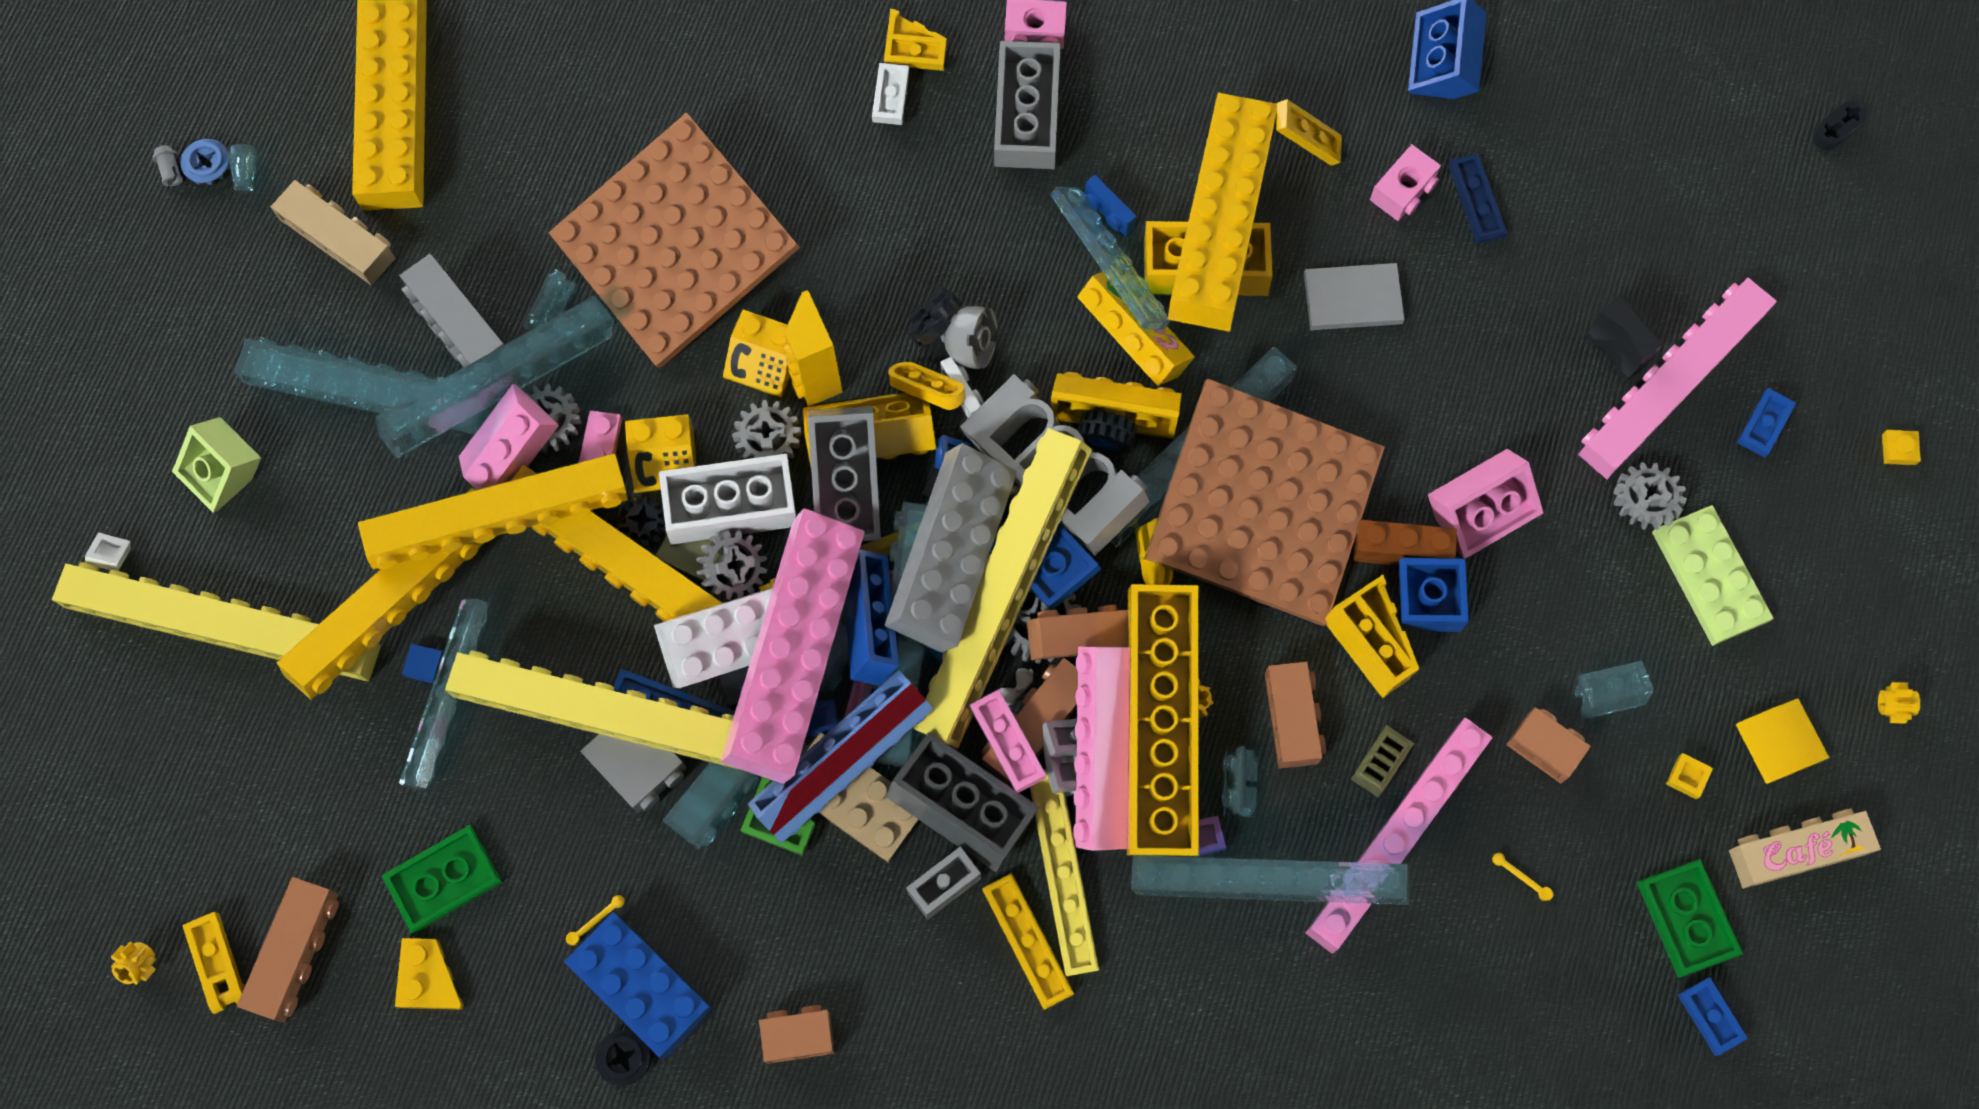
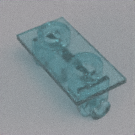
M554 270L552 274L548 273L522 327L552 337L577 284L564 279L565 274L561 271Z
M1244 746L1226 751V757L1223 761L1225 789L1222 793V804L1225 817L1239 813L1240 817H1253V811H1256L1257 788L1246 786V781H1257L1258 757H1255V751L1245 750Z

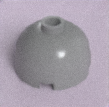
M966 306L950 317L948 321L951 324L941 334V340L945 344L948 355L953 358L955 363L973 369L985 368L991 361L995 350L996 342L990 340L991 331L997 332L996 316L991 308Z

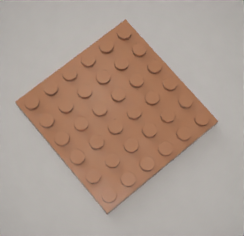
M687 112L548 232L659 369L800 248Z
M1207 379L1204 382L1144 559L1325 626L1327 625L1325 617L1333 608L1357 534V524L1362 518L1384 446Z

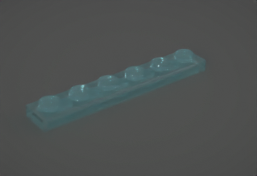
M1056 186L1050 196L1142 328L1165 329L1171 320H1168L1163 305L1155 299L1148 289L1147 282L1139 276L1132 266L1130 258L1117 245L1116 238L1105 228L1099 214L1088 204L1085 194L1076 187Z
M462 599L399 782L401 785L410 788L427 789L428 783L434 777V766L439 752L444 747L446 741L445 733L449 721L456 712L455 703L457 698H453L445 688L457 652L468 655L469 651H476L477 649L476 641L480 629L487 620L486 612L489 603L480 599Z

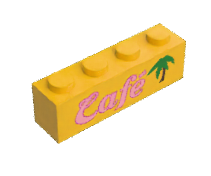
M1114 268L1093 275L1077 296L1157 386L1178 378L1195 358Z

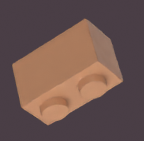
M1536 707L1526 715L1506 744L1560 784L1571 776L1591 747L1584 742L1585 738L1579 732L1570 728L1567 730L1557 723V718L1545 709L1539 710Z
M821 1005L801 1008V1014L789 1016L787 1010L767 1013V1019L759 1020L763 1060L766 1064L835 1054L830 1012L828 1010L822 1011Z

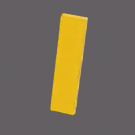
M1012 873L982 888L1043 1010L1073 996L1074 992Z

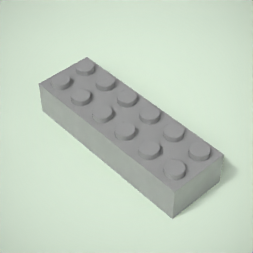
M963 443L945 453L884 626L941 653L959 645L1017 474L1016 470Z

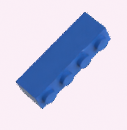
M859 550L844 602L851 680L881 686L899 666L896 632L884 626L892 606L888 556L865 550Z

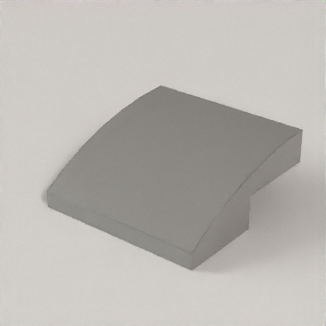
M1077 719L1050 721L1043 724L1044 757L1053 794L1076 791L1074 761L1077 756V738L1075 736Z

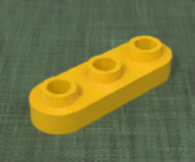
M913 362L897 363L888 370L889 381L892 387L943 409H956L966 399L964 385L961 382Z

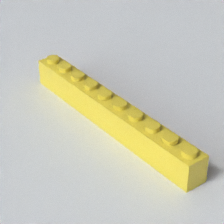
M1047 428L1045 435L1038 441L1034 460L1024 472L1023 484L1018 495L1011 501L1010 513L1005 524L997 532L996 544L991 555L988 556L959 645L943 652V662L939 671L929 683V693L926 701L933 709L922 722L914 725L913 729L926 735L929 732L944 743L959 748L973 717L970 704L982 697L1091 454L1092 449L1081 440Z
M80 562L79 566L65 563L52 597L54 602L66 609L280 660L319 625L311 623L312 619L304 615L293 613L290 618L280 615L281 611L271 607L262 606L261 610L250 608L251 605L238 599H231L230 603L219 601L220 597L204 591H201L200 595L190 594L189 589L175 584H170L169 588L159 586L160 583L150 578L140 577L139 581L129 579L128 574L112 569L107 574L99 572L98 567L84 562ZM378 643L375 647L368 648L358 657L357 662L351 669L343 671L340 675L369 682L381 645Z
M469 651L468 655L457 652L445 688L453 698L732 767L720 763L734 715L723 714L722 718L709 715L710 711L702 707L691 706L690 710L677 707V702L666 698H659L658 702L646 699L645 694L634 690H627L626 694L614 691L615 688L605 683L595 682V686L582 683L583 679L577 676L564 674L563 678L551 676L552 672L545 668L533 666L531 670L519 668L520 664L513 660L501 658L499 663L488 660L489 656L481 652Z

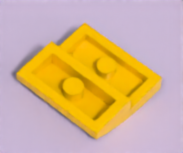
M1798 698L1736 724L1766 784L1829 758Z

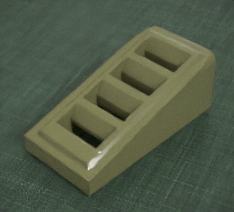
M1386 725L1351 777V780L1376 797H1379L1414 743ZM1386 737L1403 747L1401 752L1384 742ZM1381 747L1396 757L1395 761L1393 762L1379 753L1378 749ZM1373 757L1388 766L1389 770L1385 771L1371 761ZM1368 767L1383 777L1381 782L1365 772V769Z

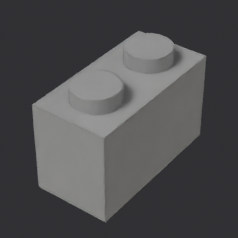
M959 847L906 887L909 896L927 920H929L981 880V873L963 849Z

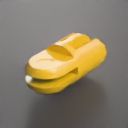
M1155 518L1135 529L1142 576L1146 585H1170L1173 579V570L1144 559L1158 519Z

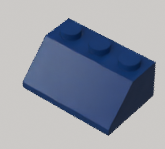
M1452 0L1416 12L1408 91L1411 94L1456 99L1479 92L1487 12L1473 0Z

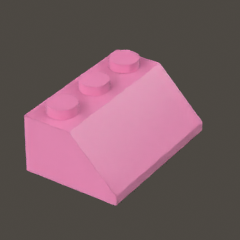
M512 384L459 455L463 477L476 490L510 482L523 465L529 466L559 425L516 384Z
M1508 449L1428 494L1435 519L1440 527L1457 529L1456 550L1463 559L1468 558L1543 514L1529 462Z

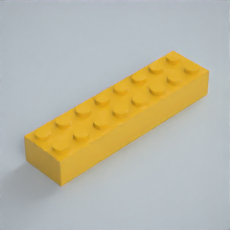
M357 0L352 195L363 211L423 207L427 0Z
M1223 93L1217 94L1170 300L1168 320L1228 332L1231 330L1277 114L1276 103Z
M1131 584L1128 589L1130 683L1127 855L1199 856L1198 585Z

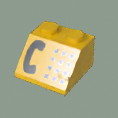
M742 310L730 338L723 378L781 398L790 378V369L785 359L787 357L782 347L787 344L784 333L787 324Z
M688 414L625 421L627 454L635 493L661 490L660 471L696 466L694 427Z

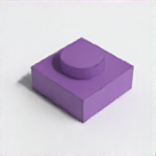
M1218 816L1199 820V856L1225 851L1226 845Z

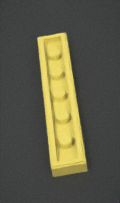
M1046 773V779L1029 788L1032 802L1039 807L1035 814L1065 977L1099 971L1065 792L1053 794L1048 774Z

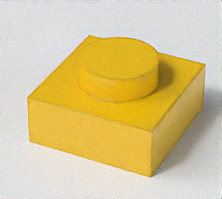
M1886 430L1882 434L1884 464L1917 465L1921 461L1919 431Z
M1682 753L1678 756L1666 785L1694 799H1698L1702 795L1713 768Z

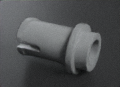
M169 145L155 148L152 158L158 164L163 185H170L171 187L182 183L183 179L176 162L178 158L177 151L173 150Z

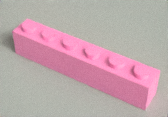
M1078 647V656L1076 658L1078 689L1075 694L1077 704V723L1075 726L1077 756L1074 761L1077 786L1074 793L1076 824L1073 829L1075 847L1093 851L1127 849L1130 647Z

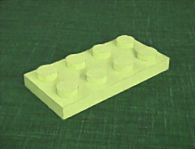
M1713 505L1677 519L1670 526H1660L1659 530L1652 532L1712 646L1774 619Z

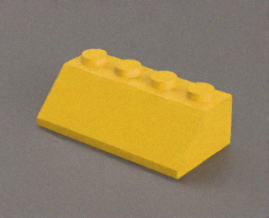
M804 291L784 332L787 344L782 347L787 357L785 359L790 369L789 374L798 399L804 397L808 407L841 394L843 391L833 343L809 291Z
M1065 372L1064 374L1057 373L1051 396V409L1057 420L1077 424L1080 423L1082 413L1085 411L1096 410L1099 412V410H1105L1107 413L1114 412L1115 415H1123L1125 419H1131L1132 423L1136 424V433L1174 439L1182 393H1176L1173 389L1167 387H1159L1157 389L1145 388L1137 382L1121 384L1115 383L1106 377L1090 379L1084 378L1075 372Z
M905 392L803 408L804 432L810 468L808 410L872 406L876 458L893 459L901 454L912 453L921 455L929 450L936 449L929 402Z

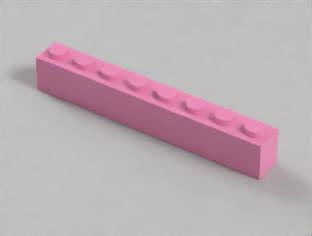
M1748 277L1740 286L1733 283L1722 295L1725 301L1720 306L1714 303L1702 316L1706 321L1700 327L1694 324L1683 335L1682 338L1685 340V343L1680 348L1674 344L1662 357L1666 362L1660 368L1654 365L1644 375L1642 379L1646 383L1640 389L1636 386L1632 387L1622 398L1625 402L1624 406L1620 410L1614 406L1601 420L1605 425L1599 431L1593 428L1582 439L1581 442L1585 446L1578 455L1604 478L1608 479L1768 313L1777 302L1773 297Z
M1466 717L1457 725L1305 933L1332 954L1340 948L1493 738Z

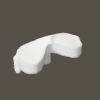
M1020 668L1016 671V688L999 689L1008 706L1012 705L1033 683L1032 669Z

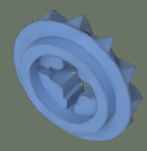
M201 139L190 144L185 149L181 157V169L185 176L196 184L207 183L211 185L213 180L217 178L223 179L225 170H230L229 160L231 157L226 147L219 141ZM202 156L204 159L210 160L212 167L207 168L203 166L202 160L199 157Z

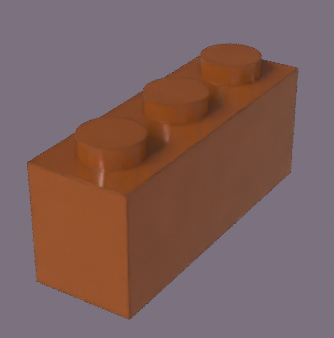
M1359 520L1357 534L1353 543L1352 561L1399 566L1400 558L1456 559L1457 529Z

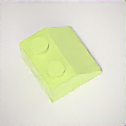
M221 417L189 427L172 472L214 513L219 511L252 481L261 457Z

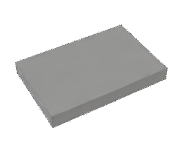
M1397 263L1305 269L1304 271L1310 330L1403 324L1405 319Z

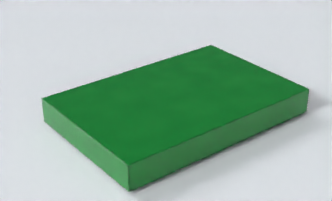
M471 824L381 875L411 934L418 933L503 883Z
M1701 859L1636 882L1678 978L1743 955Z

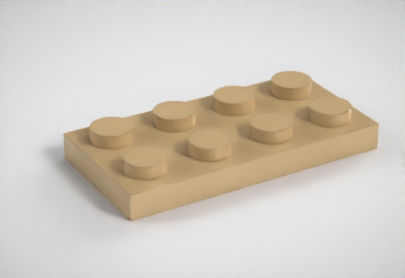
M820 732L819 735L817 736V738L814 740V742H813V743L811 744V746L808 748V750H809L815 743H817V742L824 736V734H822V733ZM869 767L852 780L845 790L840 791L826 803L825 807L818 813L889 863L917 825L919 819L886 798L892 782Z

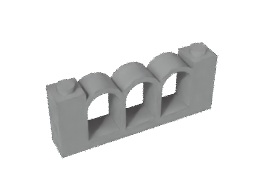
M1013 374L960 428L968 440L983 454L1016 470L1017 474L1014 482L1021 488L1024 472L1032 464L1037 453V443L1045 435L1047 428L1081 440L1084 443L1085 441L1076 429L1060 425L1049 405L1038 399L1037 394L1039 390L1028 379L1022 382ZM1037 417L1047 419V426L1043 433L1015 460L1001 448L1030 419ZM1091 452L1078 482L1085 475L1094 471L1108 473V480L1104 487L1076 515L1066 507L1060 524L1089 552L1096 556L1150 501L1145 493L1147 486L1136 475L1133 474L1129 477L1122 470L1117 473L1109 458L1100 453Z

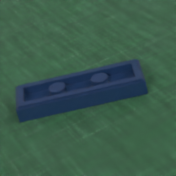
M1479 153L1449 160L1448 167L1476 245L1505 238L1508 232Z

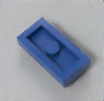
M1096 175L1086 181L1085 200L1088 205L1094 210L1098 209L1105 216L1109 226L1115 231L1119 230L1125 237L1135 230L1137 216Z
M1767 388L1759 399L1736 443L1765 458L1775 444L1796 402Z
M1710 977L1678 994V997L1714 1056L1721 1055L1748 1039Z

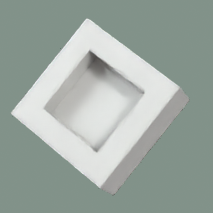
M98 532L85 555V562L99 568L119 571L131 549L130 541Z

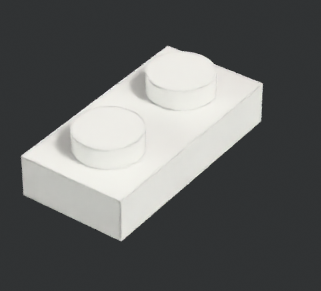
M879 63L872 122L902 125L910 73L909 66Z
M949 357L940 362L941 374L964 385L966 399L960 406L967 418H969L984 402L976 389L972 391L967 384L969 377L965 368L962 365H956L953 358Z

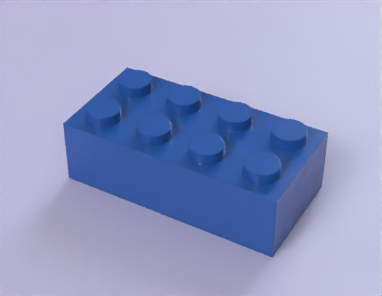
M614 912L564 961L659 1058L667 1060L714 1010Z

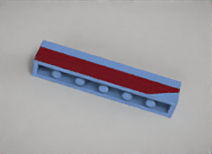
M898 670L799 758L794 777L784 784L772 781L748 803L749 807L757 819L781 843L784 842L789 836L794 835L808 819L820 812L835 795L845 790L861 772L871 767L876 759L888 748L897 744L901 737L914 725L922 722L933 707L904 674Z

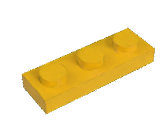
M1288 99L1277 103L1276 131L1330 166L1341 163V134Z

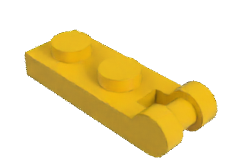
M212 912L182 925L208 1006L212 1013L216 1014L225 1010L226 1005L235 1002L238 1004L245 986L241 981L220 914ZM227 982L229 990L220 993L217 985Z

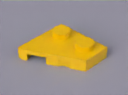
M890 9L884 63L906 65L909 68L944 71L947 38L936 32L928 31L924 25L917 21L913 23L900 16L899 11Z
M402 938L395 1007L463 1010V1001L458 996L453 983L454 978L450 968L446 965L445 955L438 940Z

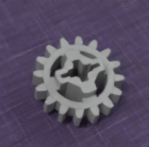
M546 384L544 391H540L537 386H533L534 394H526L559 425L541 448V451L546 453L548 446H552L555 451H559L558 443L563 442L569 445L568 435H578L574 425L581 424L579 415H576L580 412V408L577 403H573L575 401L570 393L565 395L563 388L560 386L555 392H553L550 384Z
M763 400L761 408H757L752 403L750 404L752 412L749 414L745 411L740 412L743 421L734 422L735 429L739 432L732 433L734 442H739L735 447L738 453L744 452L743 459L787 454V457L791 459L795 457L792 448H800V441L797 438L802 436V431L800 427H796L799 424L797 416L790 417L792 413L789 407L781 411L778 401L773 404V407H769L767 401ZM772 417L779 419L783 423H777ZM771 431L769 438H763L765 437V432ZM757 446L762 450V452H759L753 449L752 447Z
M1642 462L1637 470L1630 466L1626 474L1622 473L1617 481L1618 484L1613 491V494L1617 495L1614 505L1623 506L1619 513L1620 516H1631L1629 524L1633 525L1636 521H1640L1642 529H1646L1649 523L1653 525L1655 530H1659L1662 523L1670 526L1674 518H1679L1687 498L1683 497L1686 488L1685 486H1677L1680 479L1679 476L1671 478L1668 475L1670 468L1667 467L1663 471H1659L1658 463H1654L1651 469H1647L1645 463Z
M729 531L720 532V538L716 535L709 538L712 546H701L700 549L705 553V556L696 558V561L703 564V569L696 572L697 575H705L706 579L701 585L703 587L711 585L713 587L710 593L712 596L722 592V600H730L732 594L734 599L743 597V592L747 595L754 594L752 585L760 586L763 584L758 575L767 573V569L760 567V562L767 560V557L759 556L757 553L762 548L761 544L751 545L753 536L748 535L742 539L741 531H734L732 535H730ZM738 546H739L740 548H742V549L747 553L748 556H746V555H744L743 553H741V552L739 551ZM718 551L719 556H718V558L716 559L715 563L713 564L714 556H715L716 552ZM735 561L736 568L728 569L727 563ZM750 568V573H749L747 579L745 580V574L747 573L748 569ZM716 575L725 580V585L717 579Z

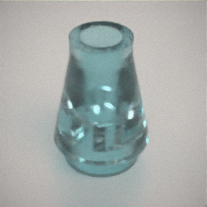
M248 144L232 145L227 156L233 177L234 189L237 191H252L259 159L256 148Z

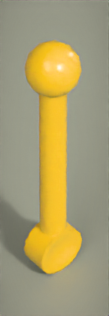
M1495 853L1493 855L1492 861L1495 865H1502L1537 891L1541 900L1548 901L1552 899L1553 891L1550 888H1542L1507 862L1502 853Z
M621 895L614 896L606 908L577 932L568 933L566 935V942L569 945L576 946L583 934L612 910L621 908L625 902L624 898Z

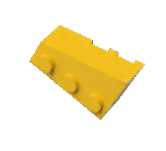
M1381 575L1336 605L1325 617L1328 628L1382 698L1407 682L1419 670L1405 631L1401 630L1396 617L1397 609L1395 604L1391 603L1385 585L1387 583L1384 575Z

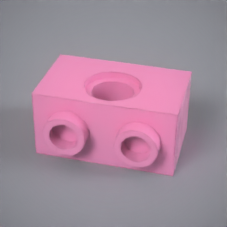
M1007 0L1005 41L1060 43V49H1064L1067 2ZM1031 25H1039V26H1041V27H1039V28H1032V27H1030V26H1031Z
M1411 144L1374 186L1370 201L1397 221L1405 213L1411 215L1421 202L1419 197L1424 192L1429 194L1438 184L1440 179L1436 176L1441 165ZM1402 182H1408L1412 184L1413 187H1406L1402 184Z

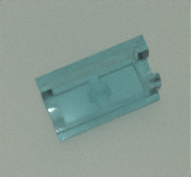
M1638 661L1579 675L1575 695L1576 697L1582 696L1581 714L1583 719L1646 705L1654 689L1643 662Z

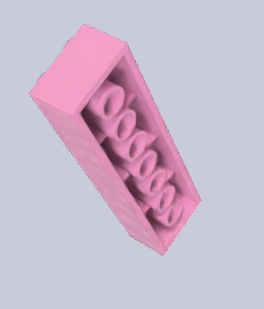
M805 508L793 520L720 763L782 784L795 776L864 536V530Z

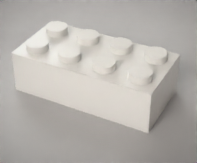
M787 454L659 472L665 527L670 545L707 540L715 535L720 538V532L729 531L730 535H732L734 531L749 534L790 528L793 520L796 518Z
M773 588L655 624L654 628L673 688H682L749 666Z

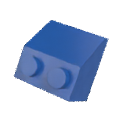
M1399 559L1401 623L1430 632H1461L1469 622L1465 559Z

